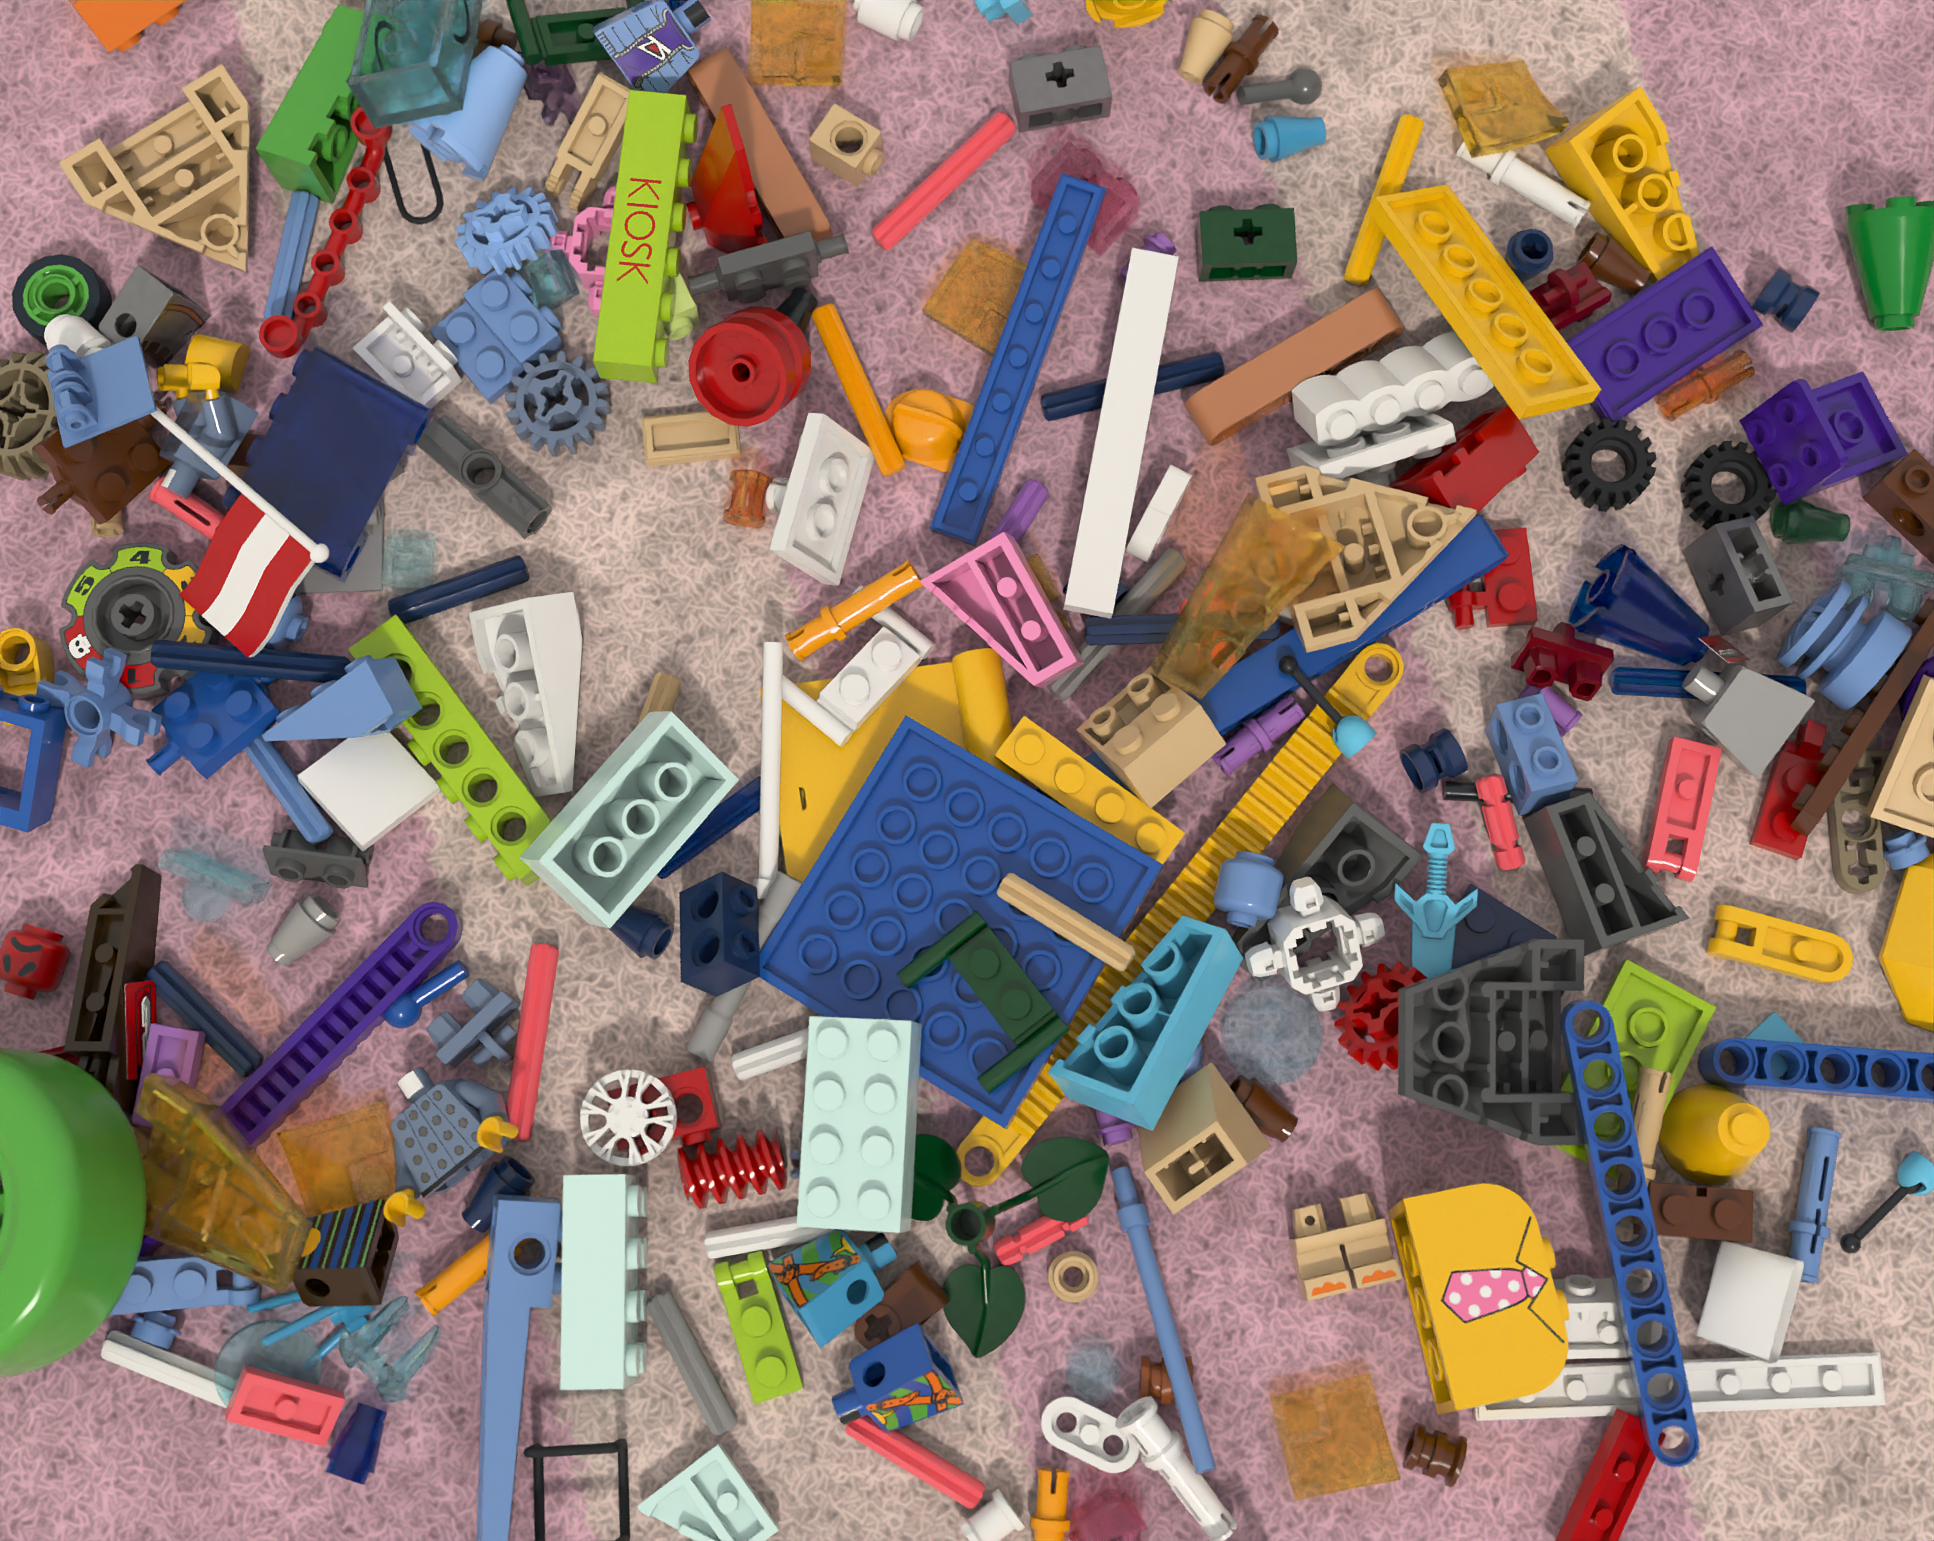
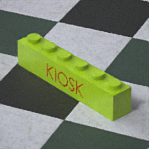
M629 90L593 357L599 377L603 379L657 384L659 367L666 368L668 365L669 339L663 338L665 322H672L675 312V294L669 293L671 277L679 276L681 265V250L675 247L677 232H684L686 226L687 208L686 203H681L682 188H689L692 180V159L686 158L688 143H696L698 133L697 114H691L687 95Z

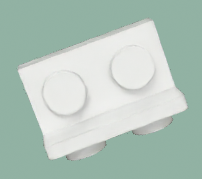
M1629 1273L1626 1279V1288L1632 1293H1641L1649 1288L1652 1281L1649 1278ZM1574 1274L1567 1276L1565 1279H1553L1555 1290L1561 1289L1563 1291L1569 1309V1320L1564 1321L1568 1336L1567 1359L1628 1358L1612 1278H1591L1586 1275ZM1657 1321L1644 1322L1638 1328L1637 1341L1644 1345L1656 1343L1661 1337V1323Z

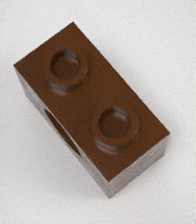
M1914 449L1893 466L1862 498L1933 564L1934 467Z

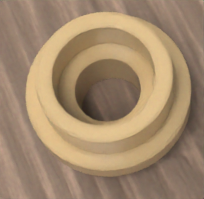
M1067 1251L1061 1253L1052 1261L1049 1267V1286L1052 1292L1063 1301L1072 1303L1084 1301L1094 1293L1098 1285L1099 1273L1097 1266L1088 1255L1082 1252ZM1071 1266L1078 1267L1083 1274L1082 1282L1075 1287L1068 1286L1063 1279L1064 1271Z

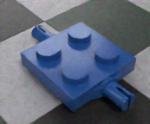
M197 672L151 710L162 716L161 724L165 728L168 743L149 759L147 758L146 762L161 776L165 770L183 757L185 760L190 761L203 777L208 779L277 722L276 717L281 711L272 701L270 689L268 688V685L276 679Z

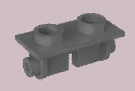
M284 829L282 833H273L271 846H263L270 874L285 881L299 882L303 879L325 882L332 887L341 889L351 886L368 888L364 864L370 865L372 862V845L362 852L350 838L331 835L326 849L318 850L320 844L315 846L310 844L300 831Z

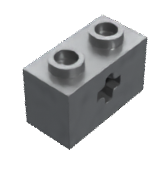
M1075 45L1061 53L1044 56L1039 53H1030L1016 61H1010L1009 85L1019 133L1110 117L1112 92L1101 45L1095 47ZM1057 83H1061L1062 88H1058Z
M1754 516L1715 524L1683 549L1721 636L1759 627L1793 603Z

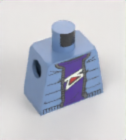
M646 0L597 24L592 30L634 90L666 93L701 56L700 51L689 36L712 19L699 0H688L673 12L664 0Z

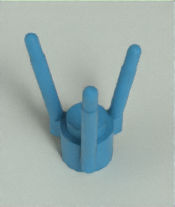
M295 1290L248 1305L247 1309L250 1313H255L301 1301L298 1291ZM376 1306L320 1307L264 1336L262 1343L265 1346H269L326 1317H329L335 1326L344 1322L345 1325L303 1361L302 1368L309 1370L353 1332L368 1325L369 1320L366 1315L375 1311Z

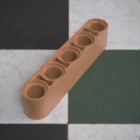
M724 47L695 62L685 73L695 94L700 93L697 98L712 124L714 125L721 106L732 105L745 148L757 202L763 208L762 211L778 239L811 231L812 238L816 239V241L833 237L832 229L823 210L730 50Z
M1372 289L1197 391L1185 402L1184 407L1210 446L1217 445L1265 417L1264 414L1268 415L1292 401L1291 390L1301 382L1319 375L1334 376L1343 370V367L1346 368L1395 340L1405 330V326L1380 289Z

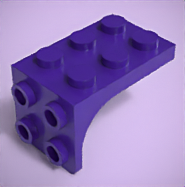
M1863 371L1813 390L1805 379L1792 381L1739 420L1783 505L1888 466L1908 455Z

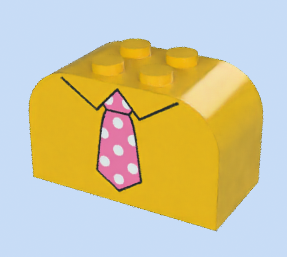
M1474 1184L1405 1198L1388 1211L1389 1220L1437 1415L1529 1396L1550 1386L1562 1372L1567 1360L1568 1336L1564 1321L1569 1320V1309L1563 1291L1561 1289L1555 1290L1550 1269L1555 1268V1256L1552 1245L1547 1237H1541L1536 1217L1528 1204L1516 1193L1505 1187L1495 1184Z

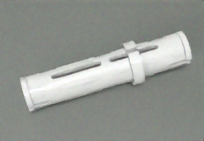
M1473 129L1467 135V141L1464 140L1456 154L1457 157L1466 160L1490 175V181L1498 186L1500 182L1576 229L1592 202L1586 201L1518 159V152L1510 148L1508 151H1505L1479 135L1477 131Z

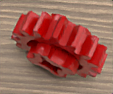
M1397 961L1392 970L1384 963L1378 964L1377 975L1373 977L1366 971H1363L1361 973L1363 984L1358 988L1348 985L1346 989L1352 997L1349 1002H1338L1337 1008L1345 1013V1017L1334 1022V1026L1343 1033L1337 1040L1339 1044L1348 1050L1347 1054L1361 1065L1366 1063L1376 1071L1380 1070L1383 1063L1392 1070L1398 1069L1399 989L1428 978L1414 966L1409 969L1402 962ZM1365 1036H1371L1375 1043L1367 1042Z

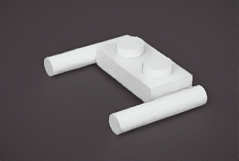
M859 586L853 594L864 588V586ZM890 607L871 617L883 627L820 692L817 701L783 675L782 699L840 747L848 742L852 734L935 648V644Z

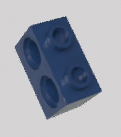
M721 871L679 892L681 982L717 997L760 977L757 887Z

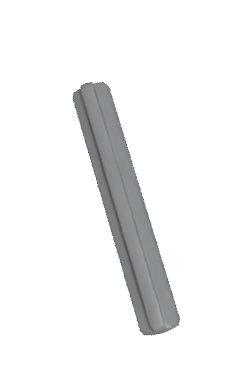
M1172 548L1167 549L1114 607L1112 616L1144 615L1186 569L1188 563L1186 559ZM1085 639L1077 648L1085 664L1048 684L1047 688L1055 697L1066 701L1116 645L1090 646Z

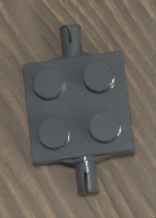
M811 231L719 256L717 257L719 264L715 267V270L691 277L688 276V281L693 297L721 289V291H726L728 301L738 299L739 303L742 304L752 303L766 296L765 291L784 286L786 291H793L794 288H804L810 285L812 282L811 278L819 276L818 264L822 263L824 259L845 253L848 254V246L843 233L816 241V239L812 238Z

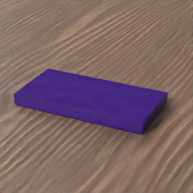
M1711 246L1567 340L1566 343L1602 389L1590 405L1601 421L1602 419L1611 418L1612 425L1763 326L1719 255Z

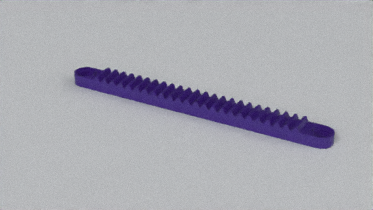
M437 902L426 903L417 908L146 1180V1224L138 1257L153 1256L154 1251L168 1241V1237L176 1232L183 1225V1222L191 1217L198 1210V1207L212 1196V1193L227 1181V1177L230 1174L236 1172L241 1167L245 1159L251 1157L256 1148L264 1143L271 1136V1133L285 1122V1119L299 1108L300 1103L309 1098L314 1093V1089L323 1084L328 1079L329 1074L336 1070L343 1063V1060L357 1049V1046L366 1040L372 1031L385 1021L384 1016L389 1008L400 997L422 983L429 973L455 948L461 939L463 927L460 917L454 910L443 903ZM437 914L445 916L449 925L446 936L436 942L426 940L422 931L426 919Z

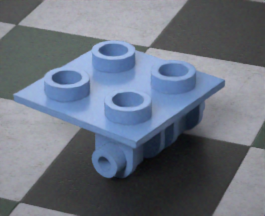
M138 335L82 358H79L68 346L62 344L55 345L49 350L46 356V364L50 371L47 372L62 444L65 448L157 411Z

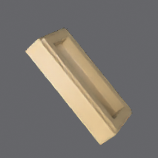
M708 411L641 417L645 463L647 467L742 457L739 426L729 425L712 416Z

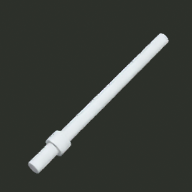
M764 642L759 870L758 878L753 879V886L757 887L758 914L759 908L778 874L783 642Z

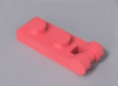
M1675 736L1669 740L1649 837L1641 862L1645 870L1650 868L1654 873H1658L1661 869L1674 873L1676 879L1688 882L1693 881L1699 865L1722 748ZM1668 838L1683 841L1680 854L1666 851Z

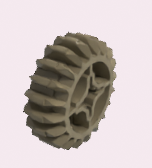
M29 350L27 354L13 351L10 360L0 359V474L22 481H30L32 478L36 480L47 479L51 469L33 447L59 426L47 372L50 371L46 364L47 355L40 351L34 352L32 350Z

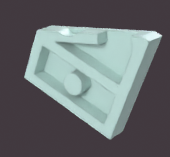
M721 1443L717 1444L637 1506L644 1515L655 1517L679 1530L680 1534L694 1541H766L780 1529Z

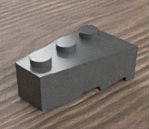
M1590 792L1546 806L1524 819L1570 939L1584 940V956L1666 929L1689 919V916L1681 906L1675 907L1656 884L1660 880L1650 868L1645 870L1626 845L1630 842Z

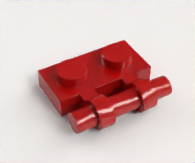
M1526 527L1493 530L1510 556L1497 567L1481 576L1482 592L1470 591V584L1447 597L1448 611L1454 613L1455 629L1473 628L1475 626L1473 610L1485 609L1487 628L1535 624L1538 621Z

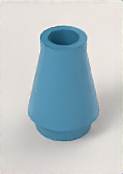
M1268 115L1264 118V121L1256 122L1253 129V143L1257 156L1261 160L1269 159L1272 163L1311 147L1323 145L1326 140V128L1321 117L1303 118Z

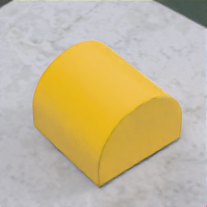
M196 334L189 344L185 366L187 367L189 362H209L220 373L219 389L238 393L250 348L244 343Z

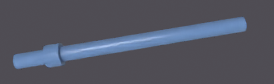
M1120 1167L1110 1172L1120 1209L1116 1213L1122 1232L1128 1233L1196 1474L1205 1473L1216 1469V1464L1147 1227L1151 1225L1146 1204L1139 1201L1130 1167Z

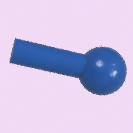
M457 960L412 991L400 997L384 1016L385 1021L395 1028L411 1027L419 1020L423 1006L470 976L468 969L461 960Z

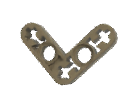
M1866 750L1853 771H1868L1873 768V777L1860 778L1854 781L1852 786H1850V782L1847 779L1827 809L1833 875L1835 882L1847 893L1862 894L1871 891L1879 886L1884 878L1885 864L1881 822L1868 816L1864 811L1875 788L1873 784L1875 782L1876 785L1891 750ZM1855 810L1864 817L1866 827L1861 836L1851 835L1843 828L1842 816L1845 811ZM1867 842L1868 849L1865 848L1859 851L1858 858L1860 866L1869 868L1870 874L1862 878L1860 884L1858 876L1849 875L1848 867L1857 862L1856 849L1846 851L1845 845L1855 846Z

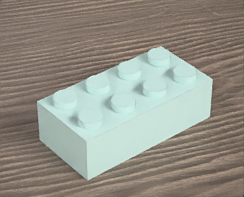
M672 711L649 712L519 858L588 924L610 929L739 779Z
M809 1016L797 1227L893 1233L911 1231L922 1024L905 1020Z
M628 1174L563 1175L560 1390L625 1389L638 1383L639 1374H645L647 1347L646 1342H638L639 1321H646L647 1292L646 1290H638V1269H646L647 1239L639 1238V1217H647L648 1190L647 1186L639 1185L638 1176Z

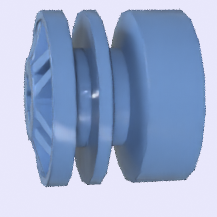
M1839 580L1826 593L1816 597L1800 614L1789 629L1786 641L1775 660L1785 668H1788L1805 654L1806 656L1797 668L1795 675L1804 680L1820 667L1826 669L1827 671L1822 677L1817 691L1842 710L1847 711L1856 705L1892 666L1909 641L1913 630L1887 611L1880 612L1864 624L1860 619L1870 599L1860 594L1845 609L1842 608L1850 596L1853 587L1844 580Z

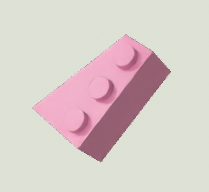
M1002 532L919 581L947 605L957 617L981 636L991 648L1033 686L1043 688L1085 664L1015 538L1008 533Z

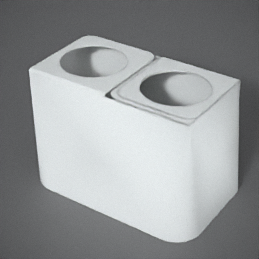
M1722 1241L1696 1336L1767 1364H1776L1782 1351L1803 1273L1804 1262Z

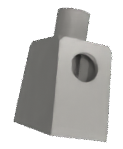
M1701 663L1697 664L1688 673L1682 684L1685 690L1701 700L1691 713V721L1717 747L1722 748V752L1738 768L1757 778L1760 777L1815 702L1814 699L1735 663H1729L1719 676Z

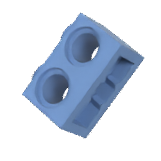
M1540 693L1496 704L1486 725L1485 732L1518 815L1539 811L1546 806L1567 800L1578 782V777L1544 694Z

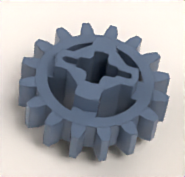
M559 351L555 362H550L546 354L541 353L539 366L534 368L530 363L524 362L522 365L527 375L524 378L518 376L511 377L510 381L517 390V393L505 394L508 406L514 408L506 413L511 425H518L514 431L521 441L530 438L529 444L534 451H540L547 444L548 450L553 457H557L560 446H567L572 455L577 454L576 442L582 440L587 445L592 446L594 442L590 432L593 429L605 431L606 426L599 415L611 414V407L608 401L603 400L610 395L606 383H598L601 378L596 367L586 370L587 365L582 356L579 355L571 364L568 362L564 351ZM582 385L589 394L588 406L578 399L582 392L580 389ZM563 398H565L567 403L564 406L561 404H556L551 409L550 403L552 401L555 403H560L563 400ZM528 402L533 403L534 407L538 408L534 414L536 418L534 423L528 415Z

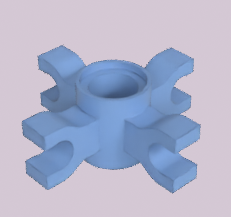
M111 647L104 650L103 661L96 657L87 659L85 670L88 680L87 686L81 684L73 675L63 670L55 673L54 684L47 680H42L37 685L36 695L48 698L51 701L50 706L65 708L64 712L67 723L73 731L79 734L72 751L71 761L86 768L94 765L95 754L103 758L110 755L112 748L111 730L118 733L126 742L137 747L143 744L145 732L153 737L160 733L162 716L148 710L133 708L130 692L119 682L126 665L127 655Z

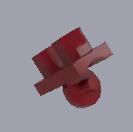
M1585 261L1566 271L1561 268L1555 269L1548 274L1547 282L1529 291L1557 331L1575 321L1581 322L1592 316L1593 311L1610 302L1612 295L1608 288L1602 286L1595 279Z
M1560 622L1556 625L1553 632L1532 626L1527 633L1522 647L1513 653L1510 660L1512 669L1525 673L1528 685L1543 689L1552 686L1554 681L1569 685V692L1572 694V697L1590 701L1602 686L1603 675L1614 661L1613 649L1576 639L1574 626L1569 623Z

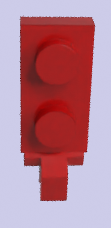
M1807 720L1803 725L1800 724L1795 743L1786 740L1782 745L1781 751L1775 755L1750 839V845L1794 860L1802 858L1808 837L1789 827L1799 813L1791 805L1807 781L1816 786L1824 774L1817 770L1816 767L1825 755L1820 750L1823 746L1827 730L1826 725Z

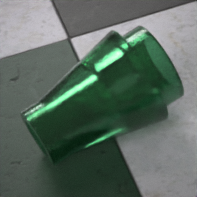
M1803 499L1787 505H1783L1782 501H1780L1776 505L1771 519L1773 536L1777 539H1782L1786 545L1825 541L1843 542L1850 530V518L1847 514L1829 510Z

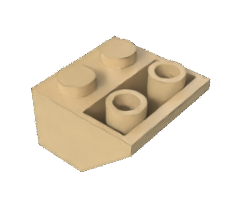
M1152 666L1142 674L1134 677L1127 687L1107 704L1096 709L1090 718L1076 729L1123 785L1150 809L1226 745L1202 706Z
M1212 1062L1174 1089L1153 1131L1138 1126L1144 1173L1173 1215L1271 1147Z

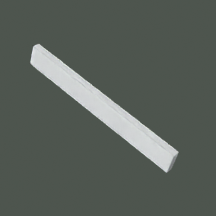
M1132 248L1063 610L1109 619L1113 615L1179 256Z
M1880 1352L1780 1355L1776 1364H1767L1752 1357L1683 1359L1693 1412L1886 1405ZM1629 1361L1565 1364L1558 1378L1546 1389L1536 1394L1472 1408L1473 1420L1613 1416L1616 1408L1632 1415H1639ZM1667 1373L1654 1375L1647 1385L1648 1394L1658 1397L1666 1395L1673 1386V1377Z

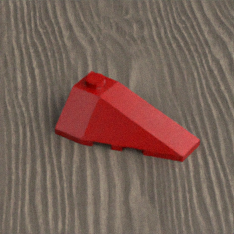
M724 105L720 108L691 180L690 186L694 201L686 203L693 230L703 229L708 245L726 254L766 244L768 241L766 235L763 236V221L732 105Z

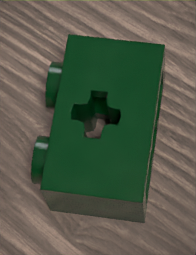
M1262 204L1254 209L1234 210L1230 206L1220 205L1211 207L1207 211H1199L1195 228L1198 282L1292 279L1297 264L1294 208H1281L1276 204ZM1242 237H1247L1248 244L1251 245H1245Z

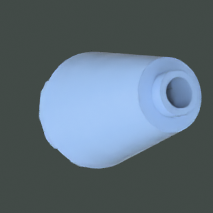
M501 45L499 49L488 46L411 112L404 121V125L411 126L408 130L410 134L437 158L444 162L449 159L456 164L462 162L466 165L462 174L477 182H483L490 171L528 75L522 68L525 64L524 59L506 45Z

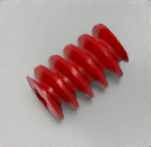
M777 1127L774 1141H769L763 1130L758 1129L753 1146L748 1144L742 1133L737 1134L735 1150L732 1151L729 1150L722 1138L717 1139L714 1155L708 1153L703 1143H698L696 1156L693 1160L689 1159L683 1147L677 1148L678 1166L685 1195L688 1201L691 1197L699 1209L707 1208L709 1192L712 1193L718 1204L727 1203L729 1187L732 1188L738 1199H745L750 1182L759 1195L766 1194L769 1178L772 1179L778 1190L786 1189L788 1173Z

